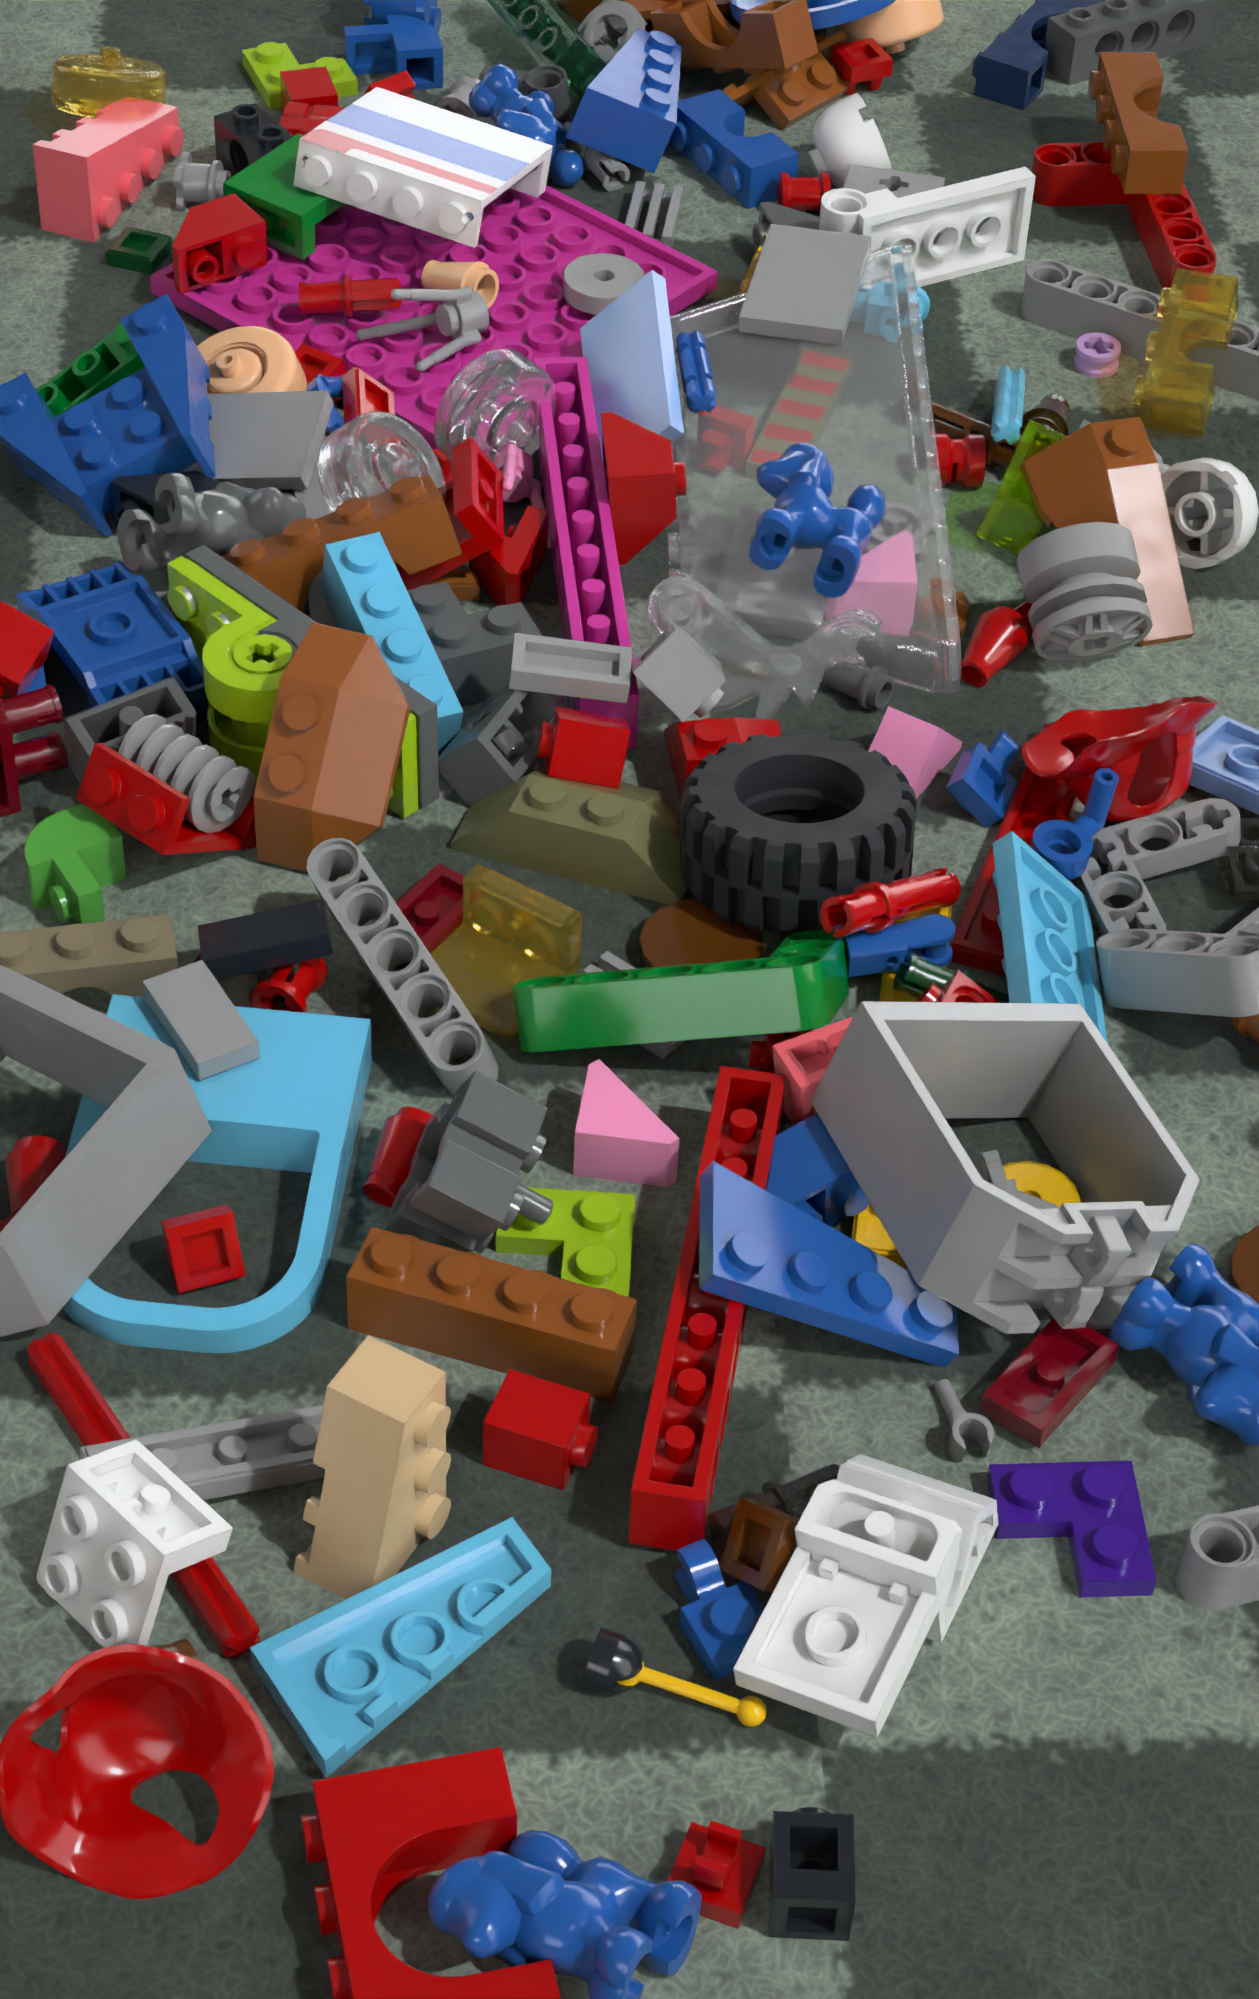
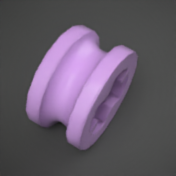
M1086 333L1076 341L1077 353L1074 356L1073 366L1078 372L1089 377H1109L1118 370L1121 343L1118 339L1105 333Z

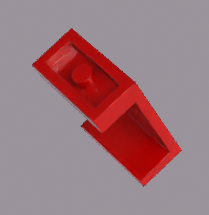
M94 744L76 800L162 855L253 849L257 846L254 792L250 803L232 825L220 832L205 833L196 829L191 822L183 820L191 798L105 744Z

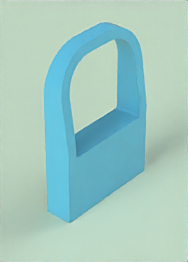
M112 994L106 1016L175 1049L211 1127L212 1132L187 1161L312 1173L295 1258L284 1277L272 1289L258 1298L236 1306L222 1308L136 1301L110 1294L87 1278L63 1306L64 1312L84 1330L108 1341L131 1346L200 1353H232L256 1348L282 1337L300 1324L316 1305L326 1278L372 1063L371 1019L235 1006L259 1041L260 1058L199 1080L144 997ZM82 1095L66 1156L109 1107Z

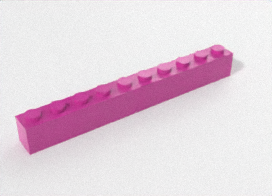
M587 357L534 358L533 416L545 507L549 510L548 529L563 639L631 647ZM633 653L627 703L571 697L572 709L626 719L631 730L627 749H636L639 692L636 675L632 671Z

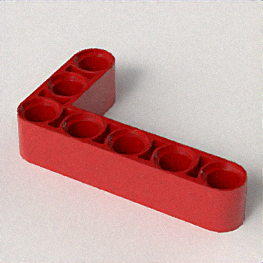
M1103 142L1044 144L1036 148L1031 171L1036 176L1033 192L1034 202L1044 206L1126 204L1165 297L1197 308H1201L1208 303L1217 257L1184 183L1181 194H1124L1118 175H1113L1111 172V150L1105 149Z

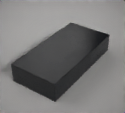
M322 899L198 925L201 960L204 961L216 980L333 955L328 921Z

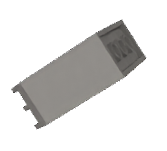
M0 965V1062L7 1056L109 1108L0 1232V1337L48 1325L212 1132L174 1048Z
M861 1001L810 1101L918 1286L1005 1334L1035 1333L1040 1325V1321L1032 1309L1045 1308L1063 1329L1084 1328L1087 1324L1093 1330L1111 1329L1130 1293L1141 1281L1152 1275L1164 1246L1168 1241H1173L1178 1233L1200 1181L1081 1004ZM945 1118H1028L1063 1173L1076 1185L1082 1203H1062L1060 1208L1036 1209L983 1180Z

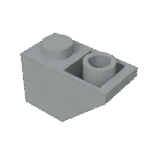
M674 622L632 663L633 673L683 723L693 713L699 718L703 717L724 695L720 687L726 679L721 663Z

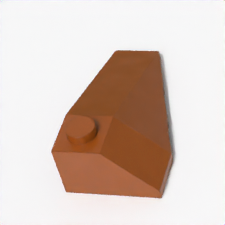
M1133 417L1090 423L1024 460L1020 466L1036 512L1048 528L1052 525L1059 529L1080 523L1107 522L1120 524L1131 530L1141 570L1136 581L1143 584L1147 597L1145 604L1148 605L1153 624L1148 635L1137 644L1143 647L1191 638L1194 631L1159 465L1141 418Z

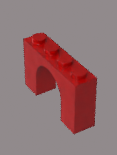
M501 1747L312 1781L314 1813L301 1815L300 1821L307 1864L322 1862L326 1884L313 1886L319 1931L321 1936L336 1933L340 1956L327 1958L332 1999H561L552 1959L466 1976H438L419 1971L398 1959L385 1946L375 1928L376 1920L385 1903L399 1888L409 1881L430 1872L447 1869L454 1862L469 1857L484 1856L489 1851L508 1853L511 1842L517 1837V1812Z

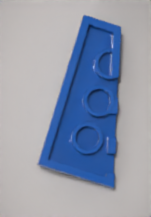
M714 1161L700 1175V1290L936 1366L946 1367L959 1355L957 1307L918 1286L910 1271Z

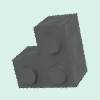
M447 582L422 585L416 589L407 590L461 707L484 702L488 697L509 685L515 633L542 636L521 602L500 605L489 610L467 615Z

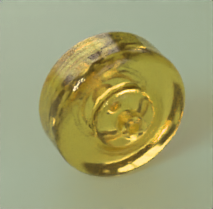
M104 46L100 47V54H73L56 59L52 66L51 99L58 109L66 113L88 118H96L97 110L113 102L148 100L166 105L167 75L165 70L156 63L121 56L120 48Z

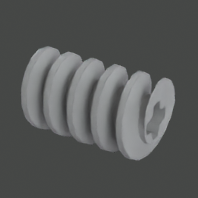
M157 714L144 716L133 723L125 734L119 748V754L191 798L183 820L191 822L196 829L205 833L220 832L232 825L250 803L255 790V777L251 770L242 766L237 767L235 761L230 757L220 756L215 748L206 744L202 745L199 738L190 734H184L181 727L172 723L167 724L165 718Z

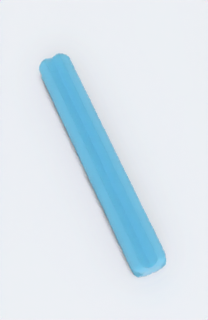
M1005 365L998 372L991 426V436L996 443L1006 439L1009 445H1013L1019 440L1023 421L1026 379L1025 372L1021 367L1012 371L1008 365Z

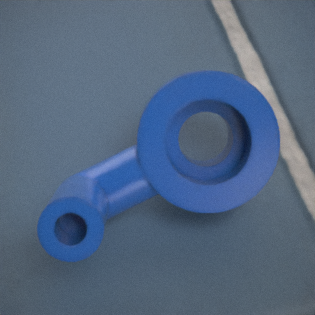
M1101 768L1095 772L1083 814L1073 823L1064 820H1049L1038 825L1033 832L1030 847L1068 880L1075 879L1085 872L1093 850L1091 838L1105 825L1119 781L1118 774L1111 769Z

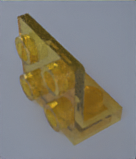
M477 863L463 877V923L431 953V956L476 1023L505 1039H509L518 1032L512 985L531 978L574 974L580 968L582 913Z

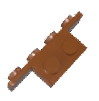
M842 30L828 38L821 34L815 38L818 53L801 61V69L784 75H776L774 69H766L751 74L740 87L732 83L724 88L722 92L743 109L758 102L776 126L783 131L839 99L846 92L848 86L828 62L831 57V46L843 44L848 37Z

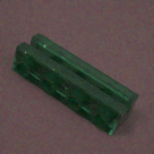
M487 0L540 66L556 65L566 71L569 93L578 101L582 100L586 88L608 63L554 0Z

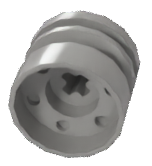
M1080 523L1055 529L1035 538L1021 549L1016 561L1026 601L1032 604L1028 612V618L1034 630L1032 637L1039 656L1050 661L1060 662L1097 659L1113 655L1134 646L1150 632L1153 624L1148 605L1145 604L1147 602L1143 584L1136 581L1141 570L1131 530L1115 523Z

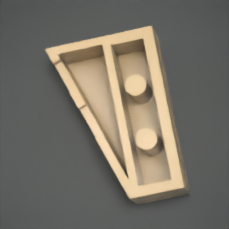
M368 1335L327 1385L313 1464L325 1469L320 1499L311 1496L305 1504L303 1520L314 1525L315 1530L310 1547L305 1553L301 1552L296 1556L294 1574L346 1600L396 1575L424 1537L433 1539L441 1531L451 1508V1500L446 1497V1475L451 1463V1455L446 1452V1428L450 1420L451 1409L446 1406L445 1371Z

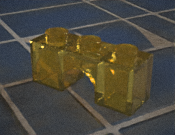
M1176 268L1171 288L1162 289L1158 305V318L1162 319L1159 332L1151 331L1146 348V362H1150L1147 376H1138L1134 390L1133 404L1134 406L1141 407L1144 427L1204 437L1215 397L1214 365L1194 362L1185 356L1201 347L1228 348L1239 307L1238 277Z

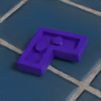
M1132 1461L989 1464L986 1479L990 1498L997 1500L998 1526L995 1530L996 1539L1068 1537L1080 1598L1153 1595L1156 1575Z

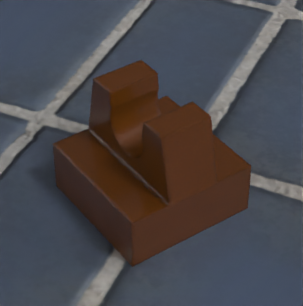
M740 1498L721 1560L720 1570L764 1592L773 1593L797 1547L794 1529L800 1519L762 1501Z

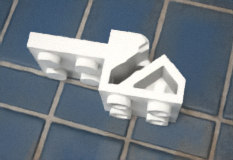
M862 1454L841 1464L837 1480L833 1479L817 1485L794 1529L797 1547L733 1668L736 1685L878 1737L925 1638L942 1643L998 1526L997 1500Z

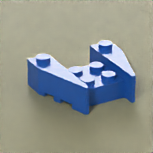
M168 294L143 305L138 310L120 319L145 367L80 404L71 407L55 418L26 372L0 385V440L20 470L29 478H32V480L35 479L42 484L59 502H65L78 512L82 520L105 538L113 534L104 514L114 509L111 481L118 476L181 472L197 462L206 476L210 478L216 476L214 445L210 440L209 420H212V405L207 397V383H210L209 367Z

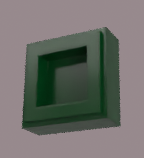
M127 226L106 251L107 265L152 275L172 251V236Z

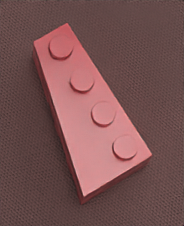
M124 96L97 110L96 118L84 117L76 121V129L72 131L61 129L53 133V141L40 140L34 143L33 154L41 230L94 243L108 227H113L124 209L130 203L136 202L145 186L159 176L161 169L173 156H177L180 153L184 135L183 130L179 128L178 107Z

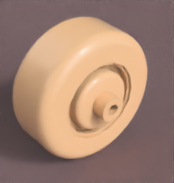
M896 0L875 13L834 27L836 33L842 30L848 37L844 43L873 38L882 48L885 47L887 54H894L906 49L904 42L937 29L942 24L944 15L940 0Z
M258 326L230 328L214 334L197 346L209 367L210 383H207V394L306 391V376L292 346L283 336L273 330Z

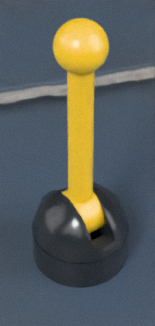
M602 1627L593 1645L582 1681V1687L603 1694H620L631 1690L637 1683L643 1682L737 1715L738 1720L748 1727L760 1725L767 1714L766 1705L759 1697L746 1696L738 1699L644 1667L642 1653L633 1641L620 1633Z

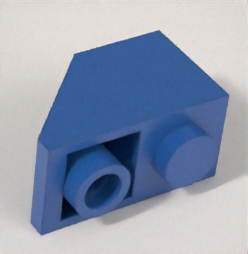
M818 1113L776 1135L766 1191L828 1226L847 1216H855L870 1205Z

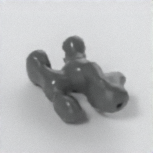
M172 472L159 478L155 488V501L167 504L170 521L165 524H157L146 511L135 508L128 509L122 513L119 519L117 533L120 551L127 569L136 574L144 575L156 571L159 567H167V563L180 556L185 558L186 553L201 545H205L219 556L228 554L232 547L242 541L249 539L264 540L283 532V529L288 524L307 518L306 508L301 501L293 495L282 494L275 487L256 490L226 481L219 482L214 490L194 492L188 477Z

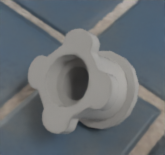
M182 152L180 163L174 171L176 208L178 211H185L188 202L206 203L224 197L223 183L231 178V173L224 170L221 160H214L212 164L192 163V154L190 152Z

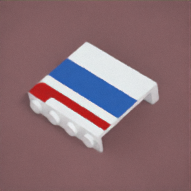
M376 87L299 138L293 186L475 248L478 244L483 208L508 188L534 197H539L545 192L553 146ZM469 212L473 214L474 218L469 216Z

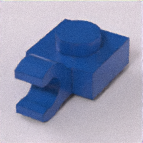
M1003 729L997 733L995 740L988 748L982 742H979L962 752L946 787L956 798L960 806L968 810L985 828L1003 818L1018 784L1009 774L1007 768L1015 757L1019 746Z
M705 1539L677 1549V1556L684 1567L675 1570L674 1576L690 1601V1604L680 1607L678 1623L709 1675L715 1681L734 1673L733 1668L764 1608L748 1583L743 1581L729 1588L725 1586L717 1558Z

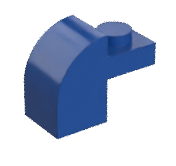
M389 14L386 15V24L343 27L344 59L354 75L393 73L395 75L407 70L416 84L414 90L443 88V46L437 30L428 22L411 16Z

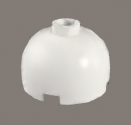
M858 93L841 99L826 108L816 120L813 129L815 149L808 151L809 160L817 177L820 172H828L830 181L836 188H843L850 164L892 169L885 145L873 118L863 121L858 111L866 107L865 102Z
M1213 458L1184 461L1168 468L1167 470L1169 471L1162 477V484L1177 554L1180 555L1178 556L1179 564L1191 569L1211 567L1224 563L1243 550L1255 533L1259 514L1256 492L1246 475L1231 463ZM1194 538L1201 539V551H1190L1187 541Z

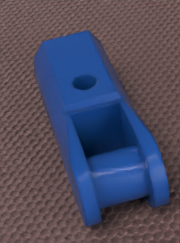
M931 914L899 924H892V926L880 932L868 933L860 930L843 937L847 977L896 971L901 962L908 966V963L904 962V957L909 952L931 963L946 967L951 962L953 955L952 947L948 943L955 936L954 922L946 916Z

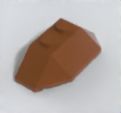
M313 622L282 673L253 796L257 856L259 861L307 872V859L311 851L321 842L331 838H344L358 846L383 828L411 706L380 653L381 650L373 636Z

